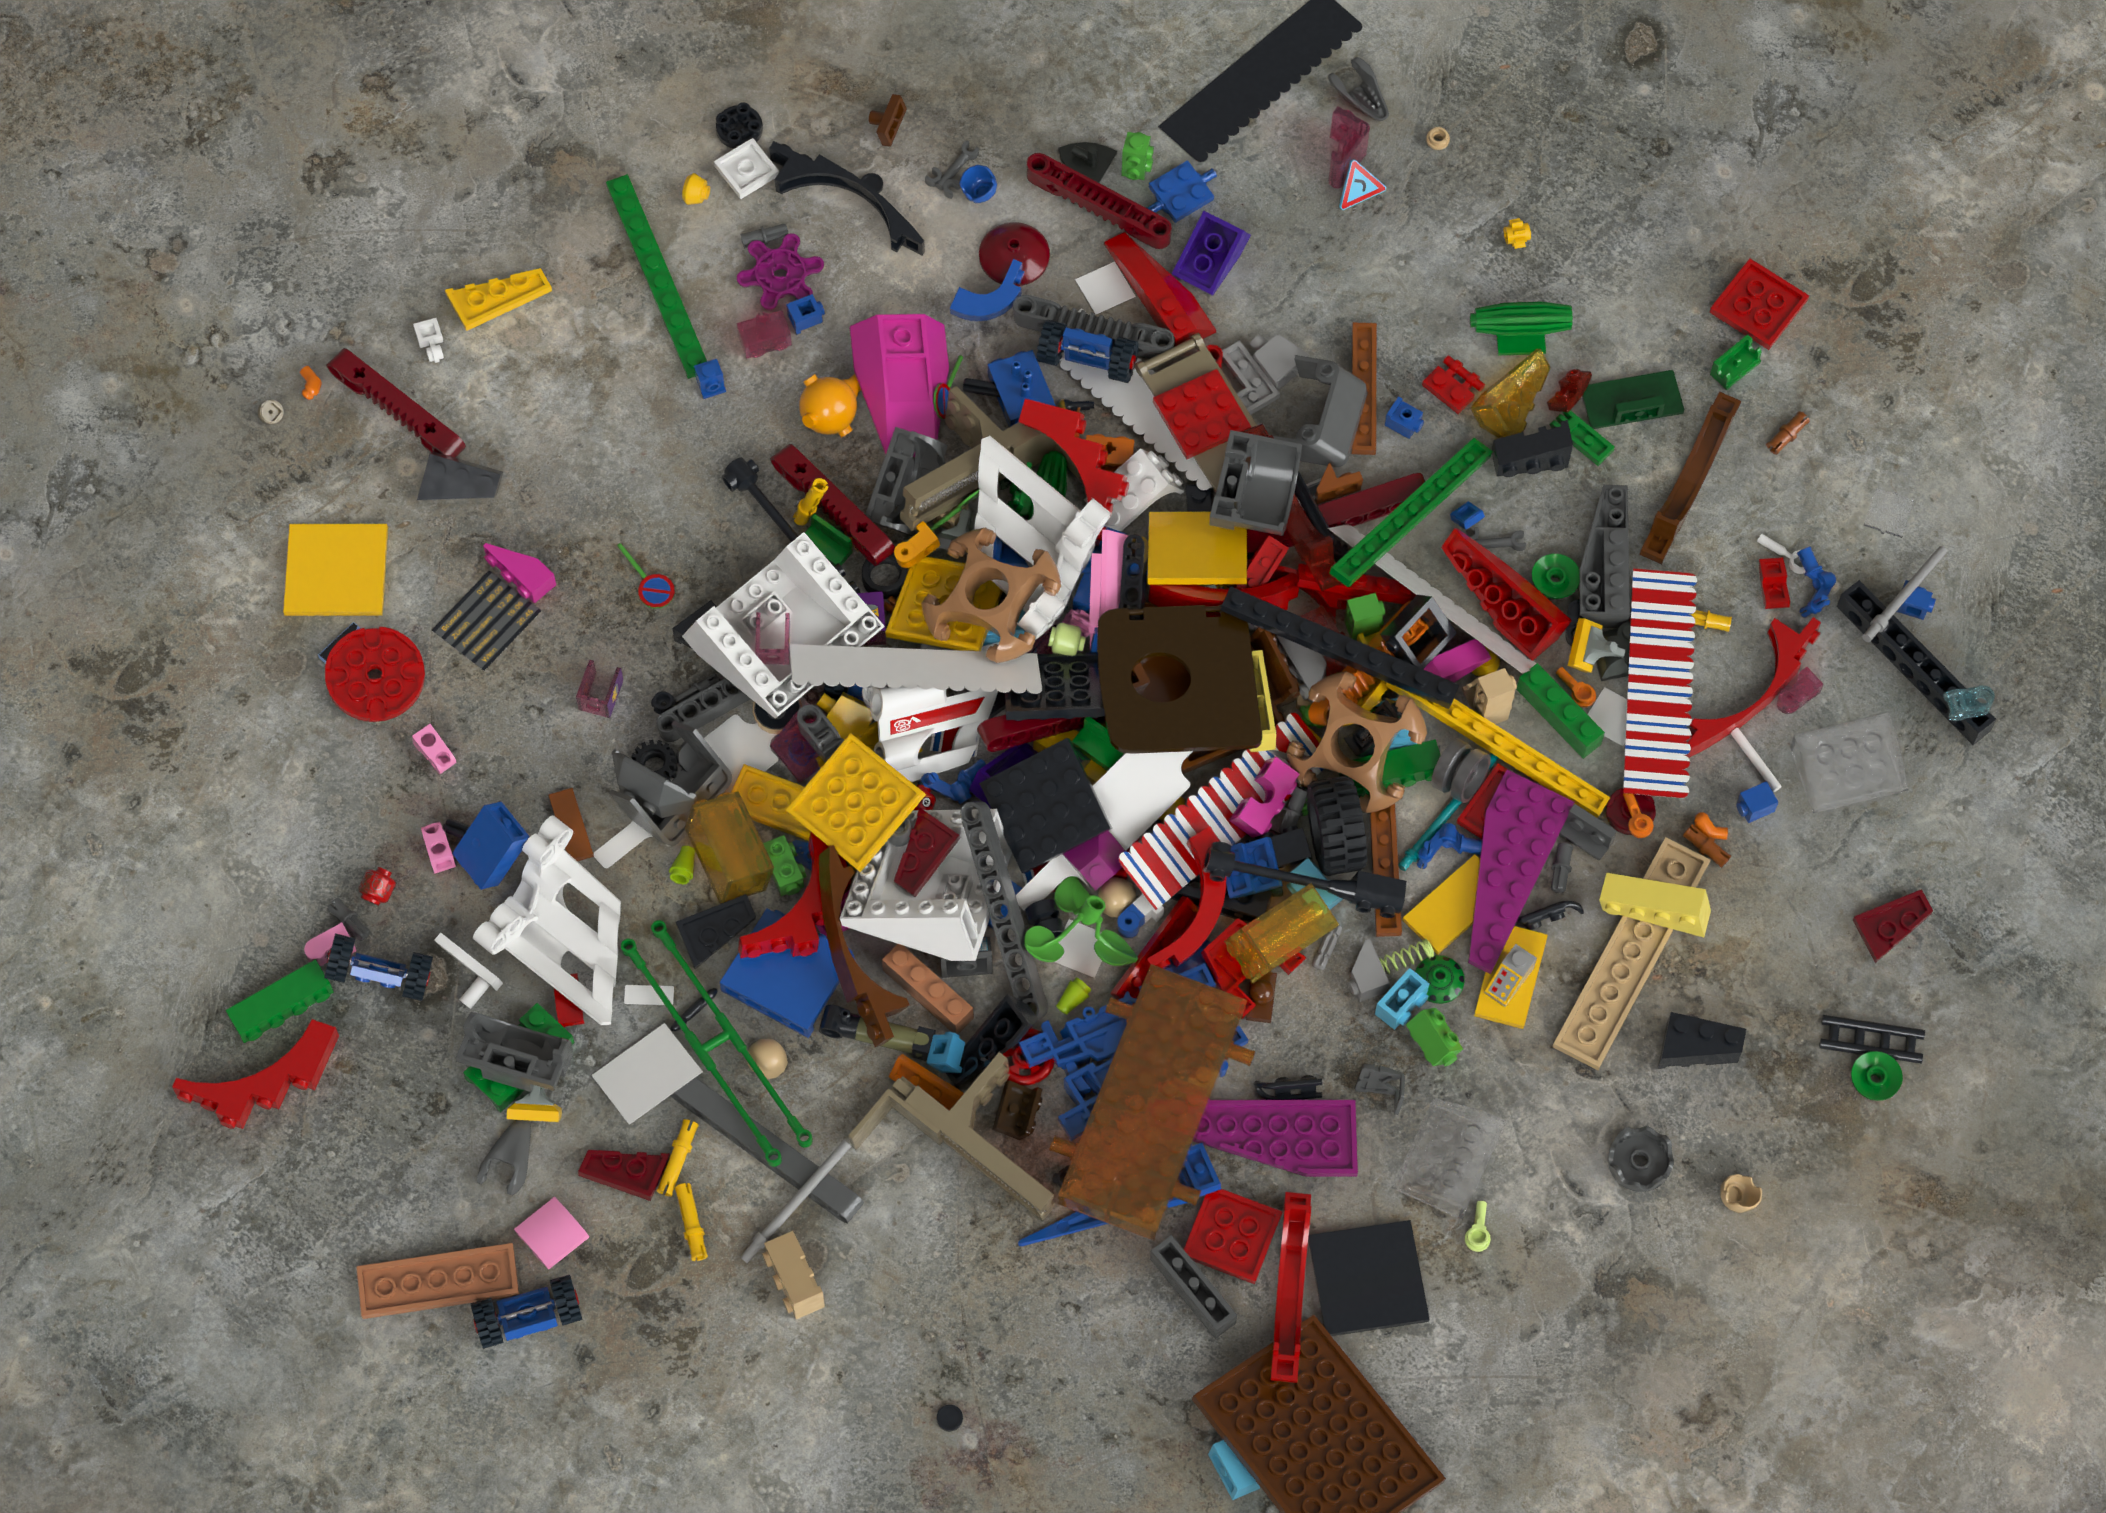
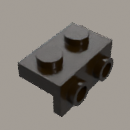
M1010 1080L1005 1082L992 1130L1017 1140L1030 1136L1036 1127V1121H1034L1036 1112L1042 1104V1088L1030 1089Z

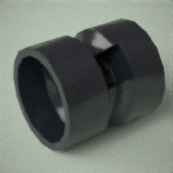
M1054 899L1037 901L1025 909L1029 925L1045 927L1054 934L1055 938L1065 930L1062 919L1058 918L1060 912Z

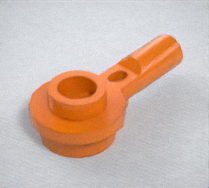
M1563 667L1559 668L1556 671V675L1572 690V699L1582 708L1593 705L1596 700L1594 688L1584 682L1578 683Z
M1624 793V799L1632 816L1628 824L1630 833L1636 838L1649 836L1653 831V821L1649 816L1641 814L1634 794Z

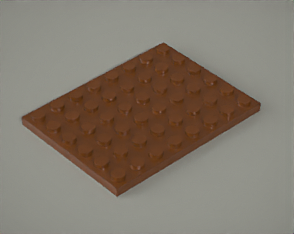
M1315 1315L1301 1323V1346L1297 1383L1271 1380L1272 1342L1192 1397L1195 1405L1281 1513H1401L1446 1480L1444 1475Z

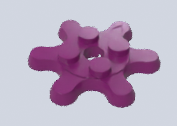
M787 234L783 238L781 246L776 249L767 248L763 242L758 240L752 241L748 245V252L756 259V265L750 270L740 271L737 274V282L744 288L751 286L762 288L763 295L760 303L765 310L771 311L775 309L778 300L786 295L794 296L798 300L813 294L811 288L805 284V278L809 275L820 273L824 268V261L818 256L810 258L799 256L797 250L800 245V238L796 234ZM778 269H783L787 273L786 277L774 276V272Z

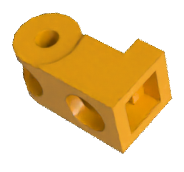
M924 521L916 526L918 532L907 542H901L895 547V558L897 563L903 568L913 567L941 546L938 537Z

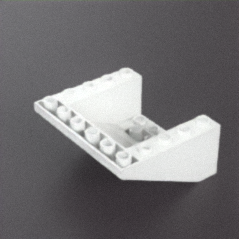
M803 532L786 546L770 564L716 608L713 606L696 620L682 637L698 656L776 719L814 687L809 682L805 685H797L792 681L791 657H789V615L790 644L861 647L885 626ZM756 613H757V655L755 654V643H756Z
M972 809V815L975 819L979 816L978 809ZM990 809L1005 862L1008 866L1012 852L1003 835V825L997 809ZM913 810L908 816L911 830L915 826L918 810ZM924 810L958 833L961 837L916 897H913L894 883L902 855L906 851L908 844L897 847L887 840L861 872L857 870L840 916L842 926L950 961H976L990 914L961 820V810ZM898 827V829H897L895 832H896V833H900V832H902L904 829L901 828V827ZM981 831L979 839L982 843H985L986 835ZM988 855L986 863L990 868L993 866V859ZM997 880L994 881L993 887L995 891L999 892L1000 883Z

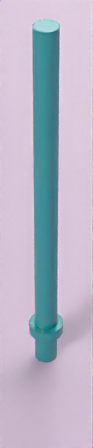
M1492 753L1489 754L1491 757L1489 770L1499 759ZM1453 798L1413 847L1405 851V856L1398 863V867L1402 871H1406L1413 861L1417 862L1419 850L1423 848L1424 843L1432 839L1462 802Z

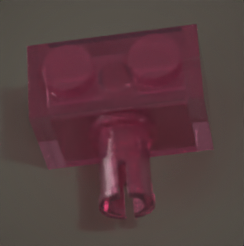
M782 310L770 314L762 312V316L758 313L756 318L736 323L738 337L746 359L751 357L758 358L765 353L775 350L782 351L788 346H792L791 333Z

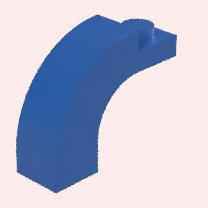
M1013 259L1003 283L991 293L975 294L959 287L951 304L950 314L969 321H987L1006 313L1013 307L1014 300L1022 294L1021 287L1015 285L1016 283H1021L1025 273L1022 270V262Z

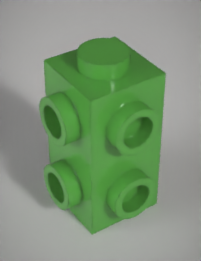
M1127 132L1122 151L1121 176L1131 180H1145L1146 172H1151L1153 165L1154 146H1150L1151 136L1141 132Z
M785 835L762 843V854L780 896L786 894L790 896L798 893L801 888H804L803 878L807 876L803 865L796 863L794 857L797 856V852L793 843H788Z
M1437 1008L1420 1011L1406 1024L1411 1037L1419 1044L1424 1052V1057L1432 1066H1448L1457 1060L1456 1055L1463 1050L1457 1035L1451 1031L1445 1022L1444 1015Z

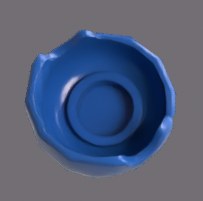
M975 165L963 172L960 179V187L969 201L983 203L995 195L997 181L987 166Z

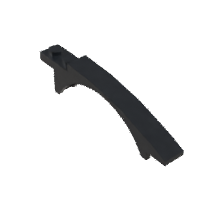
M773 141L769 147L770 160L783 166L775 178L776 192L783 194L800 187L826 185L856 193L867 200L882 216L889 231L891 250L898 252L901 246H904L923 256L925 253L924 239L883 196L865 182L820 154L813 161L808 155L799 154L788 145Z

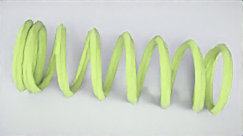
M1425 939L1422 942L1418 941L1416 947L1409 945L1408 951L1402 948L1400 954L1394 951L1392 957L1386 954L1384 961L1381 958L1379 960L1383 969L1385 966L1387 973L1390 975L1387 957L1392 961L1395 970L1398 971L1395 954L1399 956L1404 968H1406L1403 950L1414 965L1411 947L1418 954L1420 961L1423 959L1419 952V944L1422 945L1428 958L1434 956L1433 948L1430 942Z

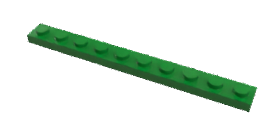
M626 174L606 181V187L688 379L695 377L694 366L707 362V359L630 178Z
M1473 438L1334 564L1329 574L1349 588L1491 458L1493 451L1476 438Z

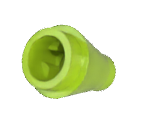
M686 845L681 847L678 856L669 869L670 879L673 882L684 885L688 884L689 880L693 878L694 856L696 852L693 847Z
M1077 977L1073 981L1070 980L1055 1007L1067 1016L1074 1008L1090 997L1088 994L1091 992V988Z

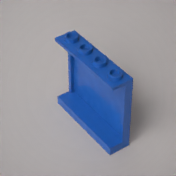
M766 908L751 933L758 932L776 923L785 914L779 910L772 911ZM818 933V950L809 956L800 955L793 957L790 948L780 953L770 952L761 954L755 958H740L738 953L720 981L721 991L809 1038L814 1031V1022L839 984L827 936ZM849 949V951H850L852 957H853L854 960H855V956H854L852 950Z

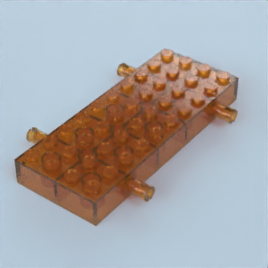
M1152 964L1135 1003L1130 1005L1110 997L1105 1012L1126 1019L1127 1025L1080 1142L1074 1143L1055 1135L1050 1145L1049 1151L1071 1158V1164L1058 1194L1057 1204L1153 1241L1156 1239L1171 1199L1177 1198L1196 1206L1201 1190L1180 1183L1179 1178L1225 1061L1230 1058L1250 1067L1256 1051L1234 1044L1235 1041H1233L1246 1010V999Z

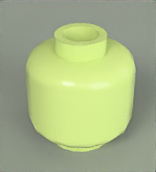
M1059 623L1056 627H1052L1048 646H1051L1054 654L1074 656L1078 650L1083 651L1086 637L1081 636L1082 631L1080 627Z

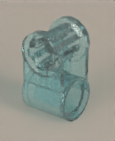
M1978 686L1946 692L1943 697L1948 702L1950 710L1949 719L1951 721H1959L1988 714L1995 699L1994 691L1988 686ZM1977 698H1983L1987 703H1980L1977 701Z

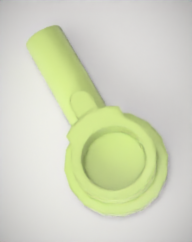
M1477 1201L1474 1225L1465 1234L1466 1246L1475 1252L1486 1250L1491 1241L1490 1234L1486 1230L1487 1227L1484 1226L1487 1203L1484 1201Z

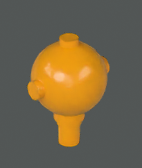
M813 374L805 379L803 383L806 387L799 401V411L803 424L820 434L832 435L838 433L841 438L849 434L853 430L850 424L854 420L857 411L856 398L858 392L861 391L856 375H852L849 379L840 380L835 377L818 378Z

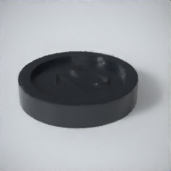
M868 173L861 178L863 182L876 192L880 193L882 191L883 180L878 174Z
M945 1405L939 1409L937 1423L942 1430L952 1432L962 1425L963 1414L957 1406Z

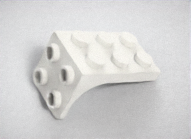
M1140 448L1114 472L1127 477L1129 489L1126 497L1122 496L1121 501L1111 500L1113 511L1104 526L1123 531L1159 498L1173 492L1179 494L1185 492L1181 486L1183 481L1176 473H1171L1168 470L1169 463L1163 456H1157L1153 451L1148 452Z

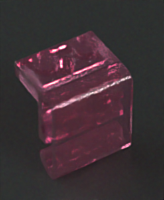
M1339 106L1333 112L1330 138L1339 142L1338 153L1335 151L1331 153L1328 179L1329 184L1337 189L1345 184L1350 160L1354 159L1360 164L1366 156L1370 126L1367 122L1356 117L1351 111L1344 110Z

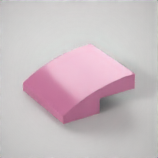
M553 1197L514 1228L516 1234L548 1270L589 1238L586 1231L556 1197Z

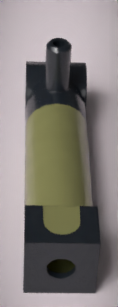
M826 1005L819 1027L821 1034L831 1038L840 1039L845 1037L873 1044L872 1040L868 1037L867 1027L862 1016L850 1013L848 1009L837 1005ZM888 1022L894 1037L884 1045H881V1047L912 1054V1058L927 1061L936 1030L921 1026L915 1029Z

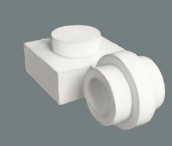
M437 318L414 323L413 326L420 348L430 346L426 348L429 362H440V359L444 358L440 345L435 346V344L442 343L443 337Z

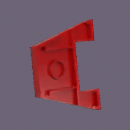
M1238 918L1201 952L1237 1022L1242 1020L1256 1006L1238 986L1267 958L1271 957L1288 975L1306 959L1301 953L1298 952L1296 954L1287 949V946L1283 943L1278 949L1268 948L1264 943L1265 933ZM1247 944H1255L1260 948L1262 956L1257 963H1249L1244 959L1242 951Z

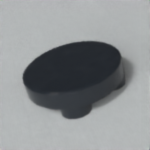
M745 102L728 107L716 117L717 136L727 147L735 149L752 138L757 143L762 136V119L759 113Z

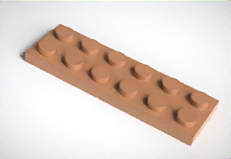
M513 1243L356 1266L361 1316L363 1319L473 1303L490 1297L494 1300L519 1295Z

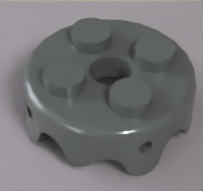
M1649 1126L1636 1129L1624 1128L1613 1141L1608 1153V1165L1612 1176L1620 1185L1636 1192H1647L1660 1187L1669 1177L1674 1165L1671 1140L1668 1136L1659 1134ZM1636 1155H1642L1647 1159V1164L1645 1166H1638L1634 1163L1633 1158Z

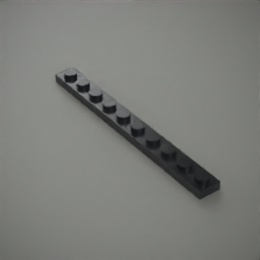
M1231 586L1221 606L1220 611L1450 709L1459 685Z

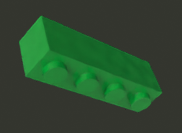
M1538 663L1529 669L1530 671L1525 672L1519 677L1516 690L1584 759L1602 744L1605 732Z
M1436 739L1422 742V744H1414L1387 751L1382 776L1384 787L1387 789L1389 784L1393 785V782L1410 787L1419 781H1432L1435 766L1441 756ZM1373 755L1354 759L1353 761H1368ZM1353 780L1359 799L1361 796L1364 797L1365 794L1368 795L1370 793L1363 785Z
M316 959L226 1009V1013L243 1043L257 1040L262 1036L263 1032L270 1028L280 1027L286 1019L293 1015H301L309 1006L316 1002H324L330 997V994L334 993L329 980L324 978L325 974Z

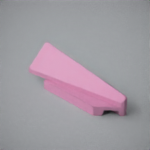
M1102 530V554L1092 553L1089 614L1090 647L1095 627L1098 628V620L1101 615L1108 610L1119 608L1123 546L1125 539L1129 535L1110 530Z

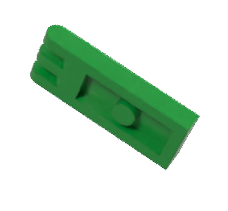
M1565 408L1562 411L1563 415L1559 414L1556 417L1557 421L1553 420L1549 424L1550 427H1560L1559 423L1561 421L1568 420L1573 446L1595 465L1599 466L1614 451L1615 446L1570 409Z

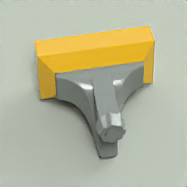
M1578 618L1567 666L1585 673H1592L1593 666L1599 658L1605 656L1623 658L1625 649L1617 647L1616 642L1607 641L1603 637V625L1585 618Z
M534 1085L532 1092H528L524 1097L516 1099L515 1103L507 1109V1119L559 1122L562 1118V1108L556 1105L555 1101L547 1097L543 1087Z

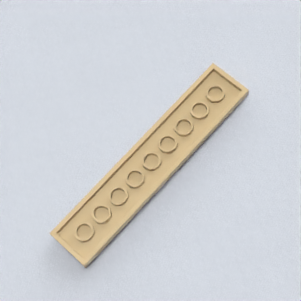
M1665 837L1643 879L1697 888L1711 860ZM1622 916L1558 1034L1553 1048L1599 1070L1674 929Z

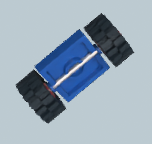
M1046 320L1043 330H1041V337H1039L1036 359L1038 362L1057 366L1062 358V352H1064L1065 360L1108 370L1109 379L1129 383L1133 375V369H1135L1139 344L1138 341L1118 337L1117 341H1115V346L1112 348V338H1108L1103 334L1095 335L1078 328L1070 329L1067 327V324Z
M335 933L332 948H330L327 959L328 964L324 978L345 983L350 964L352 966L350 975L355 976L356 980L361 982L377 981L380 982L381 986L387 988L401 987L402 979L407 977L402 997L419 1001L423 1000L431 973L430 968L433 956L413 952L409 971L407 972L406 964L359 953L352 956L356 938Z
M570 1274L550 1280L554 1299H551L548 1287H543L497 1301L500 1313L496 1315L491 1297L470 1303L474 1324L482 1348L485 1349L504 1343L499 1324L503 1325L507 1341L557 1327L558 1324L554 1313L556 1306L562 1326L583 1320L579 1308L580 1303Z

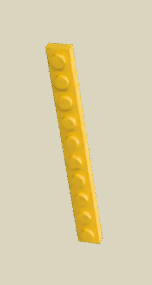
M1390 683L1385 684L1386 687L1397 694L1412 698L1419 708L1545 788L1574 801V804L1596 818L1599 817L1609 801V796L1458 700L1454 699L1450 709Z

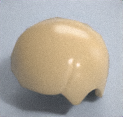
M1112 877L1100 887L1098 897L1106 905L1103 913L1110 917L1118 918L1136 900V890L1131 882L1124 878Z
M759 1039L748 1050L767 1079L777 1078L785 1071L788 1064L787 1055L781 1044L773 1039Z
M1740 1174L1730 1175L1720 1186L1723 1204L1736 1213L1750 1211L1762 1200V1189L1753 1184L1752 1177Z

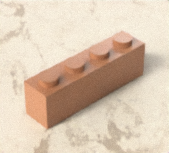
M897 944L882 959L883 971L951 1032L959 1034L974 1019L973 1007L903 945Z

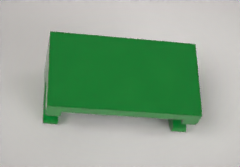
M1748 334L1713 362L1710 375L1726 390L1761 363V348L1758 347L1755 350L1752 347L1753 341Z

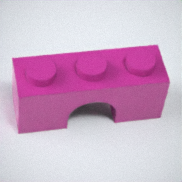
M1278 757L1266 760L1254 779L1265 791L1264 802L1259 803L1252 797L1241 800L1229 821L1252 838L1266 834L1272 826L1270 821L1273 816L1283 809L1285 805L1283 802L1287 794H1291L1297 786L1295 781L1299 773Z

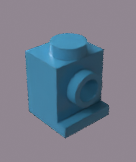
M953 1032L933 1035L926 1063L941 1073H961L962 1067H960L965 1042L960 1039L958 1034Z

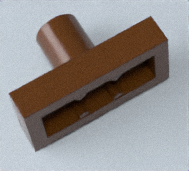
M892 94L885 112L872 110L869 114V123L879 125L876 133L882 146L891 147L907 108L901 95Z

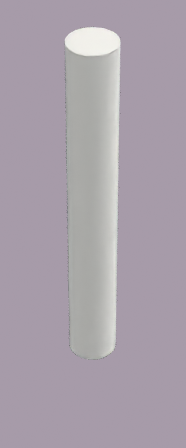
M1734 729L1730 733L1764 780L1767 781L1772 791H1778L1782 787L1740 729Z

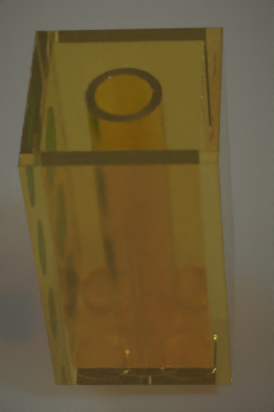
M739 791L731 794L725 792L717 798L708 801L702 799L692 805L685 830L719 904L744 894L751 896L766 891L774 866Z
M1310 883L1242 927L1224 942L1227 944V950L1230 955L1236 958L1241 965V971L1244 976L1254 983L1338 927L1339 923L1315 887Z

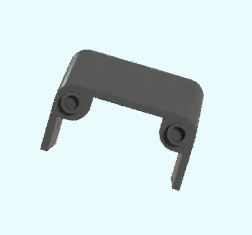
M1295 355L1294 360L1299 377L1318 380L1323 384L1330 385L1319 425H1303L1298 430L1295 439L1273 435L1271 438L1302 444L1301 462L1328 466L1330 463L1332 467H1341L1347 463L1367 397L1366 384L1363 380L1333 361Z
M676 721L671 725L684 740L676 752V760L682 770L671 782L697 795L700 807L696 811L661 818L656 814L650 815L646 813L633 797L615 790L609 792L632 821L661 843L669 846L677 845L728 789L732 782L731 771L697 729Z

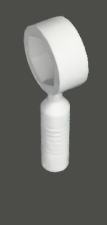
M1764 534L1760 535L1757 540L1758 543L1778 555H1785L1790 558L1789 567L1793 572L1798 574L1806 573L1804 567L1794 563V559L1798 557L1796 553L1800 550L1791 554L1784 546Z

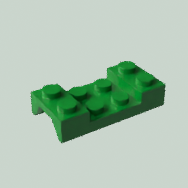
M538 1003L519 1019L520 1024L518 1026L571 1040L572 1045L575 1043L573 1035ZM469 1066L463 1072L465 1080L481 1090L500 1113L524 1091L483 1078L479 1068Z

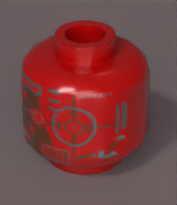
M378 867L376 871L372 869L367 870L358 887L359 892L362 894L361 898L377 906L380 903H387L396 886L395 880L390 878L392 873L381 867Z

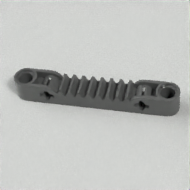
M1030 295L1018 296L1013 302L1014 321L1023 328L1041 332L1045 321L1052 320L1067 324V327L1070 329L1078 328L1087 333L1103 334L1108 338H1112V348L1115 346L1117 338L1123 337L1138 341L1137 356L1148 359L1174 347L1173 333L1164 328L1144 323L1131 324L1130 321L1125 324L1121 319L1114 321L1112 317L1105 319L1101 314L1099 317H1096L1093 312L1088 315L1084 310L1081 312H1077L1075 308L1068 310L1065 305L1061 307L1054 301Z
M808 704L798 710L797 721L800 733L825 763L842 744L844 739H841L838 731L817 706ZM807 719H815L813 723H805ZM908 817L899 826L904 830L900 833L894 832L888 839V842L893 846L901 847L908 844L911 833V824Z

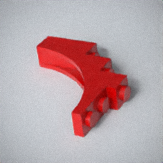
M1025 398L1019 423L1044 433L1063 448L1078 469L1085 486L1088 503L1094 498L1112 514L1113 503H1111V500L1121 501L1122 496L1126 497L1129 482H1127V477L1122 474L1100 469L1101 465L1104 466L1107 460L1108 451H1105L1106 446L1079 438V435H1083L1086 428L1085 416L1079 412ZM1102 530L1096 538V546H1099L1100 541H1102Z
M810 832L808 844L812 871L810 882L803 896L791 911L776 923L758 932L741 936L738 947L740 958H755L770 952L780 953L789 948L793 957L800 955L809 956L817 952L819 936L815 925H824L819 881V855L829 846L812 832ZM838 854L843 868L847 867L845 859ZM851 879L849 880L844 893L849 891Z
M312 1019L303 1036L287 1054L273 1065L254 1075L221 1083H200L176 1078L172 1088L177 1098L183 1102L191 1103L194 1101L200 1103L201 1107L212 1112L217 1109L215 1113L221 1125L230 1129L235 1127L243 1129L255 1102L264 1109L270 1110L272 1107L279 1110L291 1082L298 1089L307 1090L309 1088L315 1090L339 1038L336 1027Z

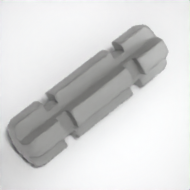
M1334 922L1329 924L1326 930L1327 934L1324 935L1317 950L1318 952L1313 959L1312 966L1320 970L1325 969L1337 943V938H1339L1342 932V926Z

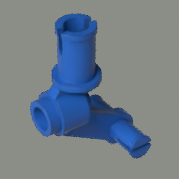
M1811 546L1796 553L1806 573L1804 575L1812 579L1813 587L1816 590L1808 604L1800 609V613L1804 612L1801 614L1803 617H1807L1812 613L1817 614L1824 606L1829 605L1830 600H1825L1828 599L1827 596L1836 583L1835 575L1832 572L1822 570L1823 567L1819 566Z
M980 759L966 770H960L957 781L951 785L939 779L938 774L935 772L924 774L921 780L918 781V785L930 788L961 804L972 796L969 788L978 770L985 766L986 763Z
M1445 823L1432 839L1426 841L1423 848L1419 850L1417 866L1421 869L1423 864V869H1425L1428 862L1432 860L1441 846L1445 848L1452 847L1458 854L1467 852L1481 855L1482 840L1467 838L1464 834H1460L1454 824Z

